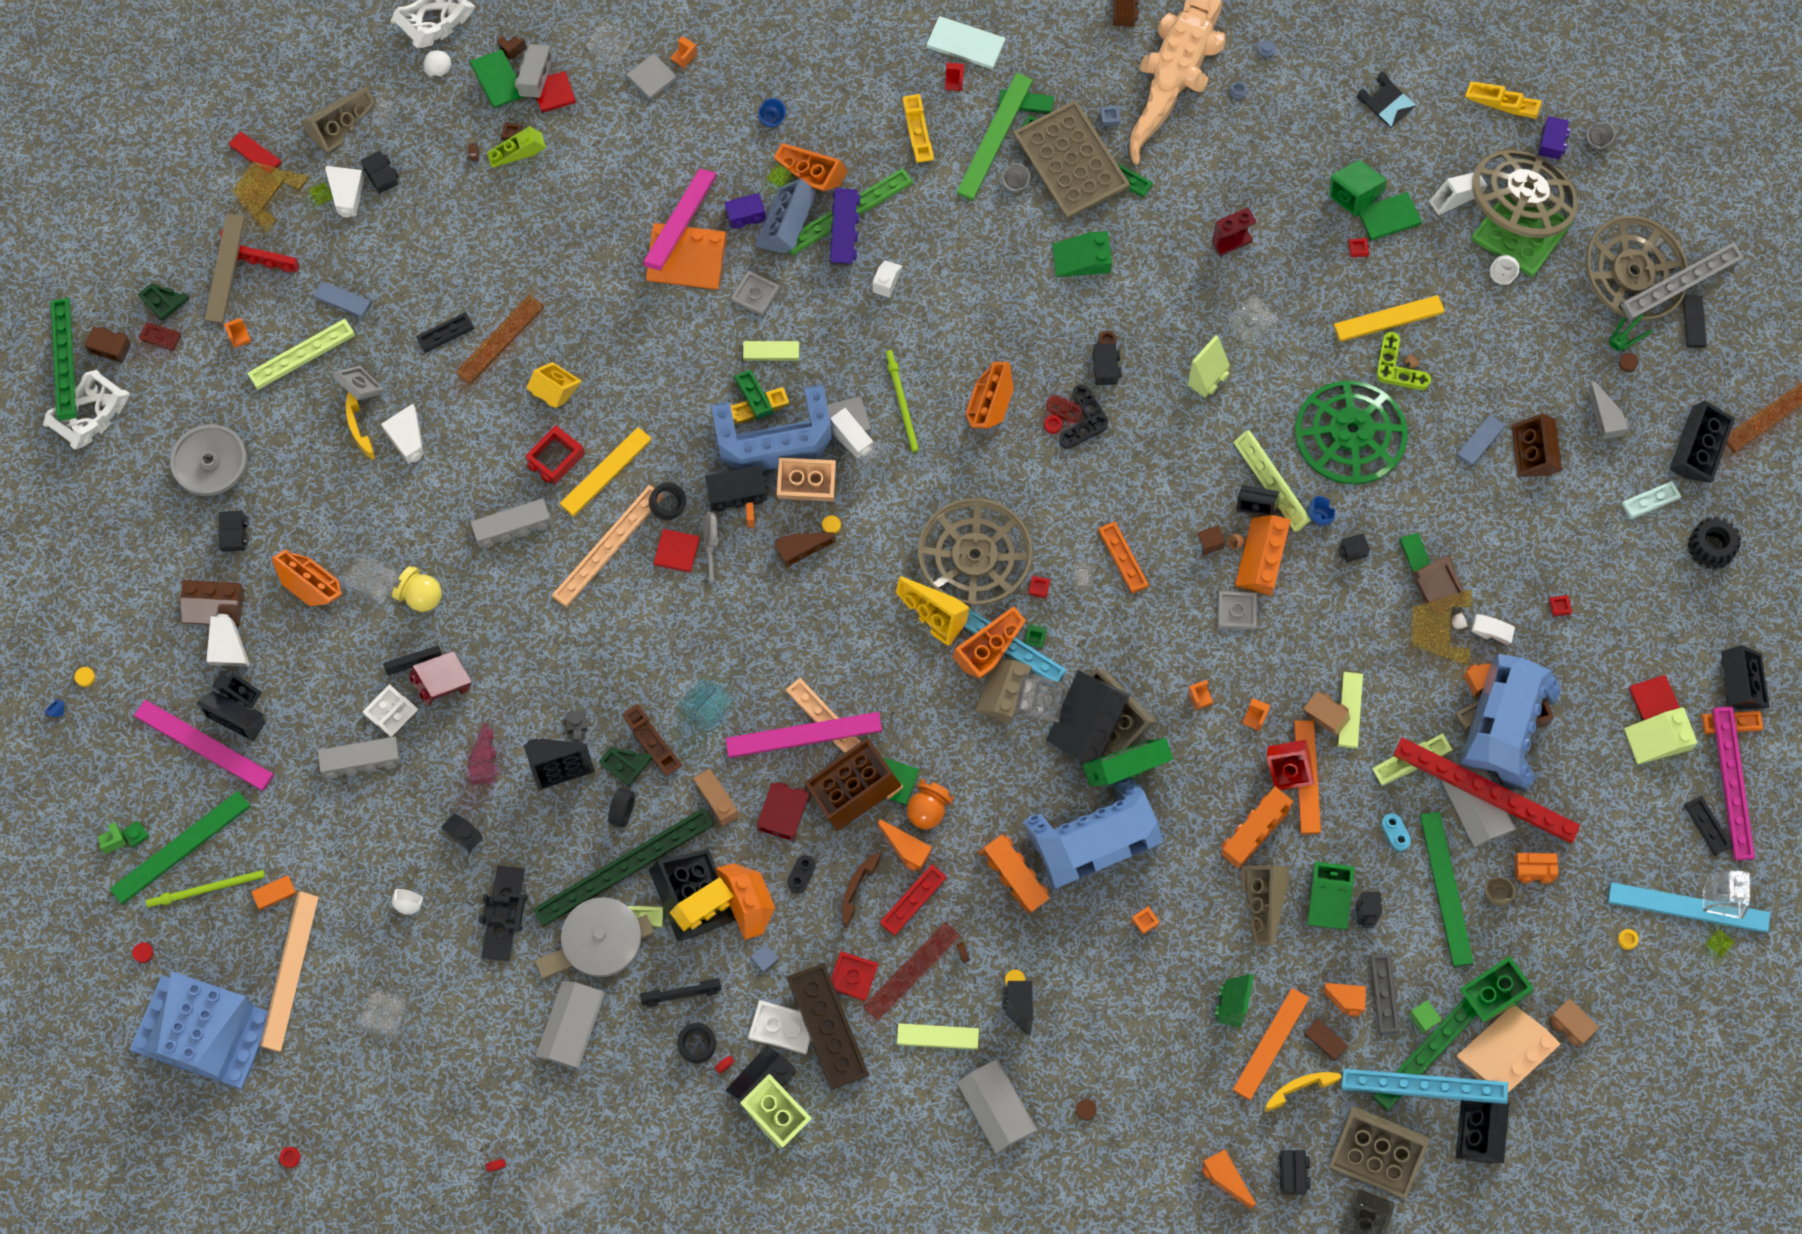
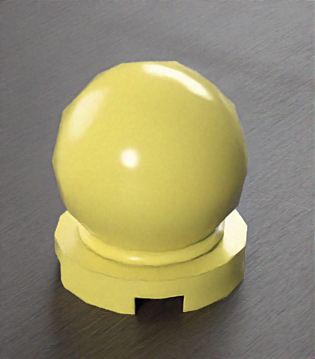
M408 566L398 578L401 582L398 588H393L392 597L400 602L405 600L410 608L419 612L433 610L438 606L442 598L439 582L431 576L420 575V569L415 566Z

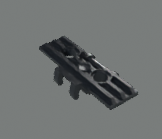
M497 866L492 897L488 896V894H483L482 901L485 903L484 913L479 915L478 922L482 925H487L481 958L510 960L514 931L522 932V916L525 901L528 899L527 895L521 894L525 873L524 868ZM506 889L512 891V893L510 892V894L507 896L501 895L502 892ZM517 902L513 924H508L511 903ZM502 927L506 930L503 937L495 936L497 928Z

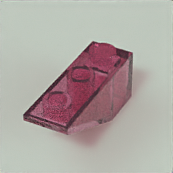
M487 722L483 723L468 760L469 777L472 786L496 783L495 776H498L497 764L493 765V758H496L495 747L491 746V740L494 739L493 729L488 727Z

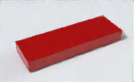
M241 131L228 143L232 149L269 176L282 163L280 159Z

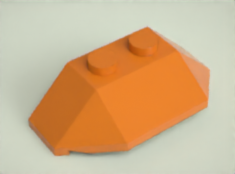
M992 362L990 368L976 381L965 413L972 428H990L1003 422L1014 390L1009 362Z
M284 550L272 557V562L281 584L307 605L329 604L342 595L339 580L311 558L291 553L288 550Z
M734 863L716 868L715 871L718 878L722 879L734 895L729 903L744 940L763 935L775 910V905L761 873Z

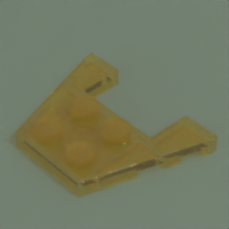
M253 162L232 191L263 230L269 233L277 223V219L264 211L266 205L284 182L300 191L309 180V177L305 174L300 175L293 173V171H283L276 169V167Z
M1466 590L1413 606L1412 646L1470 665V647H1450L1451 607H1472V590Z

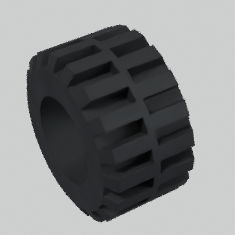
M1709 517L1706 521L1702 520L1689 538L1688 547H1691L1689 553L1690 555L1694 554L1692 559L1694 561L1698 559L1700 561L1698 564L1700 566L1705 564L1708 569L1713 566V569H1718L1720 566L1721 568L1725 567L1733 560L1741 546V535H1737L1739 530L1737 528L1734 529V524L1732 522L1730 524L1727 523L1725 518L1720 520V517H1715L1714 519ZM1713 536L1718 538L1723 543L1724 549L1712 548L1706 542L1705 537Z

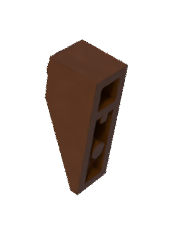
M834 532L790 534L787 537L782 536L778 538L774 545L775 551L787 568L835 543L836 538Z

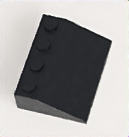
M1078 670L1046 741L1086 763L1103 757L1131 694Z
M532 739L523 745L539 790L595 772L587 744L550 739Z
M709 849L658 860L649 870L677 942L697 937L736 921L729 906L723 911L719 909L715 911L716 915L708 921L705 918L701 920L702 924L694 930L690 927L683 931L670 914V911L678 903L718 879L715 871L716 866Z

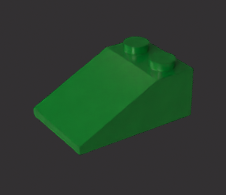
M1108 231L1089 232L1052 244L1056 277L1111 273L1112 260Z
M1508 956L1460 988V991L1484 1023L1532 995L1534 988L1513 959Z
M1253 974L1226 979L1224 986L1220 985L1218 997H1221L1220 1005L1216 1004L1214 1016L1218 1017L1217 1023L1241 1028L1248 1010Z

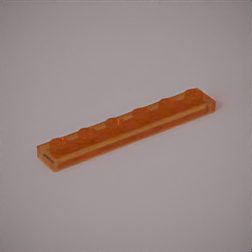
M529 295L457 369L456 375L471 385L544 309V305Z
M1802 382L1732 430L1726 443L1730 450L1736 453L1802 407Z

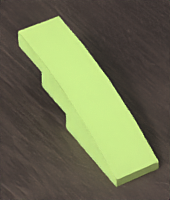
M1443 733L1426 743L1424 741L1419 744V746L1442 757L1453 752ZM1392 757L1372 769L1383 786L1418 768L1396 757Z

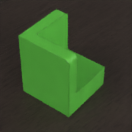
M116 822L108 825L110 831L98 836L99 847L104 854L127 844Z
M1428 1000L1413 1009L1409 1014V1017L1422 1035L1441 1021L1440 1016Z

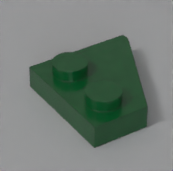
M151 283L138 293L139 298L161 321L165 320L190 300L187 294L183 293L182 295L174 292L172 289L162 288L154 283Z
M610 747L600 759L599 764L630 787L653 757L650 754L645 755L635 753V751H623L619 748Z

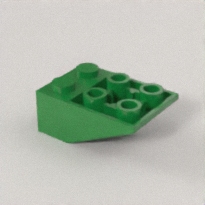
M1315 861L1311 874L1307 925L1347 930L1355 866Z

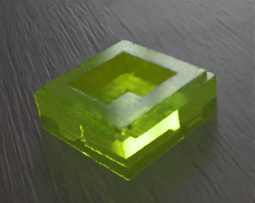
M777 164L767 176V180L778 187L786 185L793 175L790 171Z
M326 182L309 189L317 206L333 199Z
M1718 929L1706 945L1722 957L1735 941Z

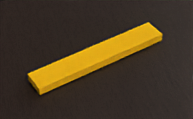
M1436 295L1338 322L1333 327L1339 342L1444 314L1445 310L1439 296Z
M637 427L560 502V506L571 516H576L652 441V438Z

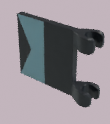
M1381 72L1376 81L1384 87L1372 98L1365 89H1361L1358 92L1357 99L1366 104L1389 127H1392L1416 105L1390 81L1386 73Z

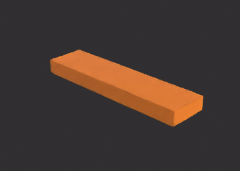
M1114 521L1098 528V532L1131 594L1149 587L1116 522Z

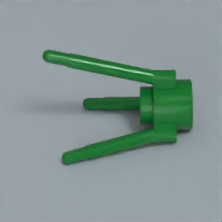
M1640 314L1624 332L1618 333L1626 320L1623 317L1614 333L1609 337L1610 346L1616 351L1621 349L1625 351L1629 346L1651 334L1652 330H1649L1627 342L1629 340L1627 334L1642 319L1643 315Z

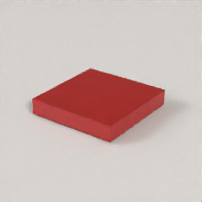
M566 71L547 76L541 97H536L541 113L576 103Z
M663 529L654 565L691 573L700 536Z
M1666 675L1631 685L1628 688L1642 721L1680 708Z
M841 951L831 977L835 991L866 1002L879 963Z

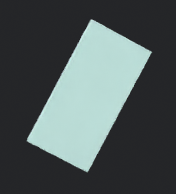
M939 16L927 42V48L993 70L1006 38Z

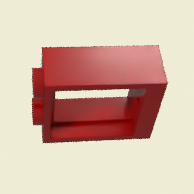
M555 425L525 455L526 465L531 471L539 472L541 474L540 477L546 483L551 482L555 485L585 455V451L581 444ZM555 439L572 453L552 472L535 458Z

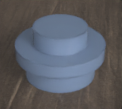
M1268 40L1260 42L1258 52L1261 56L1270 57L1274 55L1276 46L1273 42Z
M1235 82L1230 86L1229 93L1235 99H1242L1247 95V87L1243 82Z

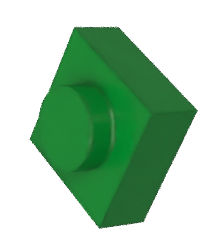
M138 820L121 831L132 848L149 838V835Z

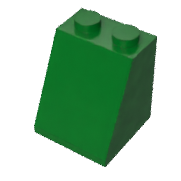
M1358 160L1331 175L1329 196L1357 217L1365 207L1375 201L1386 190L1387 180L1383 175L1372 170L1368 164Z

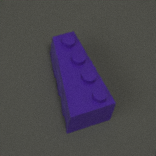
M835 188L833 191V199L835 200L832 206L830 263L852 265L853 260L856 261L857 249H854V242L858 241V231H855V224L859 223V213H856V205H860V195L857 194L856 189Z

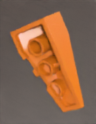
M1013 606L955 648L952 658L964 672L980 679L994 669L1026 620Z

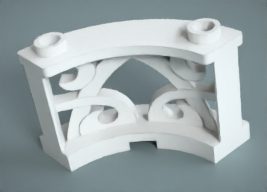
M418 0L408 6L398 7L390 21L393 24L397 23L414 40L412 44L416 48H423L433 45V41L439 38L443 40L454 32L452 28L459 23L462 25L473 12L475 6L467 0H458L459 4L453 3L454 0H448V2H446L447 0ZM442 10L441 22L438 24L433 22L422 23L425 12Z
M97 370L86 372L76 388L77 412L79 406L96 402L95 412L97 417L95 419L84 418L77 420V418L59 422L56 416V407L48 410L45 414L43 425L45 427L49 426L71 442L70 446L75 450L93 441L92 437L97 433L102 434L111 424L109 420L115 413L119 414L130 395L129 392L121 390L99 374L100 372ZM95 381L102 385L100 393L96 384L95 388L91 390ZM106 388H107L109 391H111L112 394H107V393H106Z

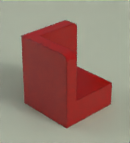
M946 63L945 90L963 91L964 64Z

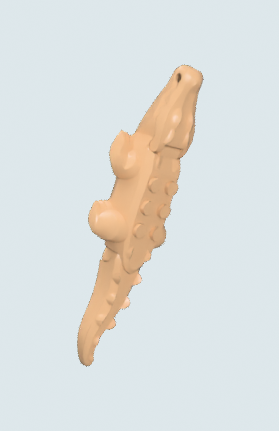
M1185 0L1183 11L1177 17L1168 13L1159 22L1157 30L1160 37L1164 40L1159 53L1152 52L1150 55H1145L1140 64V71L1154 74V79L1151 83L1146 107L1138 119L1130 138V156L1134 165H1138L1140 162L1139 152L1143 144L1157 131L1171 113L1176 104L1178 93L1186 87L1197 92L1205 90L1208 77L1200 69L1205 55H1215L1225 47V33L1214 31V25L1222 8V0Z

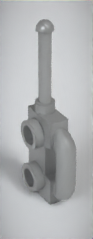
M707 512L702 518L704 551L708 553V580L713 582L715 578L712 553H714V548L718 546L717 518L714 512Z

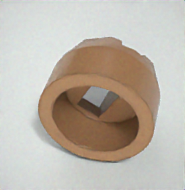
M1412 353L1404 361L1405 365L1411 364L1408 369H1415L1421 364Z
M1239 533L1230 535L1227 539L1229 547L1233 550L1244 545V538Z

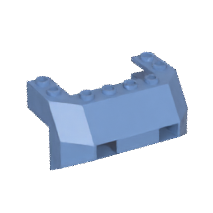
M818 384L803 387L809 421L736 434L729 401L712 404L711 411L720 459L735 470L761 465L762 471L778 468L779 458L818 459L832 439L824 385Z
M1498 654L1492 660L1459 765L1497 771L1505 787L1528 792L1530 785L1534 782V774L1524 757L1526 751H1529L1531 746V735L1536 730V718L1541 714L1542 699L1547 695L1550 703L1555 705L1556 699L1561 694V687L1552 670L1521 657Z
M1131 776L1112 783L1113 787L1120 794L1116 796L1117 801L1113 805L1100 808L1087 816H1081L1078 820L1071 823H1065L1059 828L1053 829L1042 814L1032 815L1023 821L1029 841L1043 859L1052 889L1073 882L1164 842L1158 821L1144 791L1131 779Z

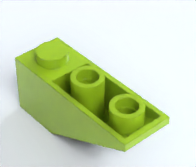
M529 126L488 151L487 155L493 168L534 156L546 149L542 133Z

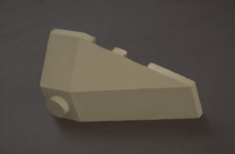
M365 86L301 120L309 137L325 153H328L343 143L345 134L355 128L353 124L358 118L364 117L375 101L368 87Z
M1275 865L1242 866L1241 886L1243 892L1248 894L1247 910L1251 909L1253 915L1250 924L1255 945L1274 946L1288 887V867Z

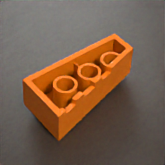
M1274 787L1259 802V806L1248 814L1245 823H1241L1235 829V835L1231 839L1228 837L1221 845L1223 848L1221 855L1240 869L1287 816L1293 800L1277 787Z
M1001 834L977 852L981 857L985 854L988 858L987 864L995 872L1000 873L999 878L1007 888L1011 887L1013 889L1011 894L1027 914L1031 913L1050 899L1047 895L1049 892L1043 884L1040 885L1035 879L1037 878L1036 873L1031 868L1028 869L1024 864L1025 859L1020 852L1016 853L1013 849L1011 839Z

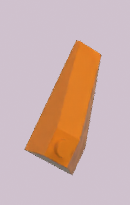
M784 143L780 145L774 156L777 162L796 177L804 180L812 188L824 192L839 187L848 172L839 159Z

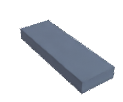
M321 281L313 295L316 300L362 319L371 306V301Z
M1490 414L1458 452L1457 457L1472 467L1505 428V424Z

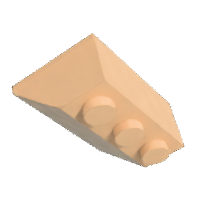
M779 458L777 498L834 502L836 460Z

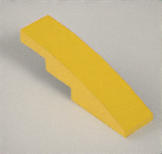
M1470 81L1465 98L1514 115L1537 119L1542 106V100L1524 98L1523 93L1506 91L1505 86Z

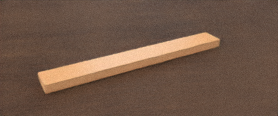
M649 485L552 594L555 600L566 608L574 601L651 513L649 497L655 488ZM660 493V494L658 495V497H657V503H658V504H659V503L661 502V500L664 498V495H663V494Z
M801 678L786 689L788 695L814 722L839 719ZM857 737L833 740L834 744L844 754L861 742ZM903 785L888 795L886 799L890 800L891 797L903 788Z
M301 891L297 894L260 1047L280 1052L282 1049L319 898L317 896Z

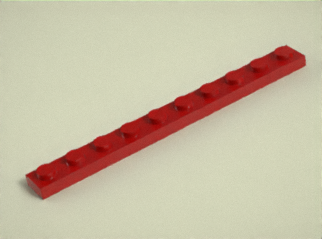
M1403 737L1400 738L1392 756L1570 844L1574 842L1580 824Z

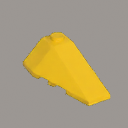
M899 577L896 594L909 609L915 608L920 615L919 620L922 623L926 621L932 628L930 633L947 646L951 645L967 623L970 607L952 596L905 577Z

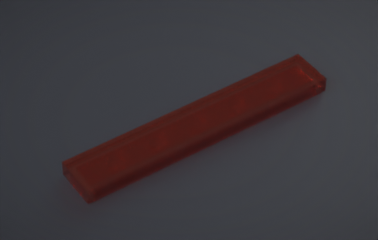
M945 922L863 1006V1009L878 1022L960 937V934Z

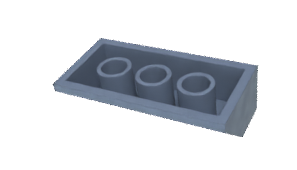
M802 179L778 188L755 246L779 253L793 250L797 244V238L803 230V223L809 215L810 206L814 203L817 191Z

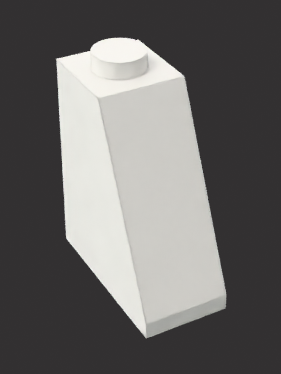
M326 166V173L338 214L343 217L356 216L365 179L362 170Z
M1474 173L1448 178L1429 201L1438 215L1474 199L1472 191ZM1480 175V187L1483 192L1488 185Z
M411 404L381 424L386 435L408 464L419 461L424 454L418 415L415 406Z
M846 408L830 418L831 434L856 458L862 455L865 457L872 451V439Z
M217 614V617L211 616L206 662L216 666L249 667V661L235 622L227 614Z

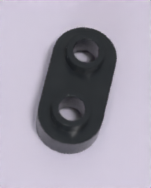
M803 855L797 859L787 881L791 892L798 894L806 890L816 867L815 861L811 856ZM808 862L809 866L803 867L802 863ZM798 879L801 881V883L799 885H795L794 881Z

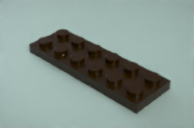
M825 963L787 976V982L830 1090L868 1077L869 1073Z

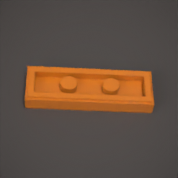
M1760 711L1734 712L1737 732L1763 730ZM1702 714L1704 734H1715L1713 714Z

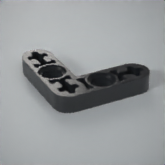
M1083 384L1074 387L1073 399L1087 420L1060 434L1059 444L1065 449L1077 446L1104 432L1108 427L1107 416L1089 388ZM1079 390L1081 392H1085L1084 398L1086 399V401H1084L1081 395H1078ZM1093 405L1096 410L1094 412H1087L1085 407ZM1097 420H1099L1100 422L1104 421L1103 426L1099 424L1096 425ZM1081 428H1086L1089 433L1084 436L1080 435L1078 431ZM1064 437L1071 438V442H1064Z

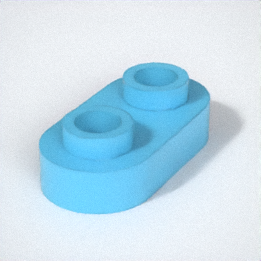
M1393 813L1387 814L1381 822L1382 829L1394 850L1399 852L1405 851L1411 843L1410 836L1398 815ZM1393 820L1395 825H1390L1389 821ZM1398 838H1403L1404 842L1400 843Z

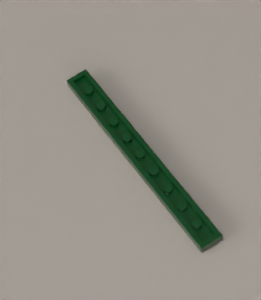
M703 807L533 908V911L542 926L545 927L572 911L581 903L592 899L713 827L714 823Z

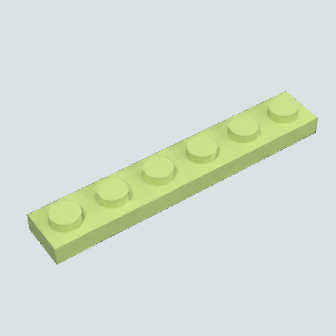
M343 319L248 372V375L257 390L349 340L355 334L346 319Z
M1250 430L1245 431L1233 443L1264 488L1280 492L1279 510L1285 518L1291 519L1290 526L1294 532L1301 530L1311 521L1310 517Z

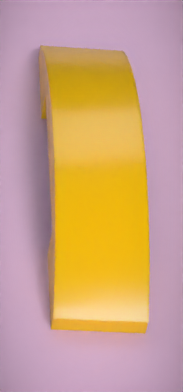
M920 94L904 96L902 99L916 163L934 160V155L925 123Z
M783 387L765 393L773 408V413L789 405V400ZM746 401L731 405L734 424L756 419Z
M348 392L346 398L348 425L359 448L367 457L374 460L376 458L369 437L361 438L354 416L355 412L361 411L358 400Z
M1320 1072L1297 1078L1279 1089L1268 1101L1264 1110L1269 1112L1283 1106L1286 1103L1285 1095L1318 1082L1320 1088L1323 1089L1339 1082L1342 1077L1339 1073Z

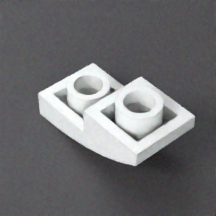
M1477 614L1474 617L1471 632L1486 640L1492 637L1505 645H1509L1512 643L1515 627L1501 620Z

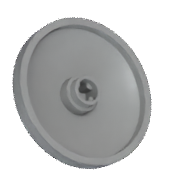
M215 424L201 425L187 431L178 439L171 453L170 466L176 481L186 491L200 496H214L228 491L239 482L247 466V452L240 437L231 429Z
M604 897L587 900L574 908L567 916L561 932L562 949L570 964L581 973L593 977H608L626 969L636 958L642 940L640 924L633 911L618 900Z

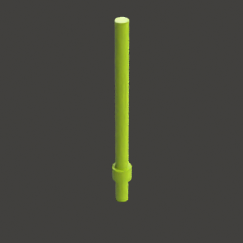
M888 350L885 352L888 361L887 368L892 376L912 453L918 452V444L898 373L900 371L899 366L895 362L893 351Z
M264 870L171 894L169 892L163 893L160 897L146 900V905L149 908L160 904H172V901L265 878Z

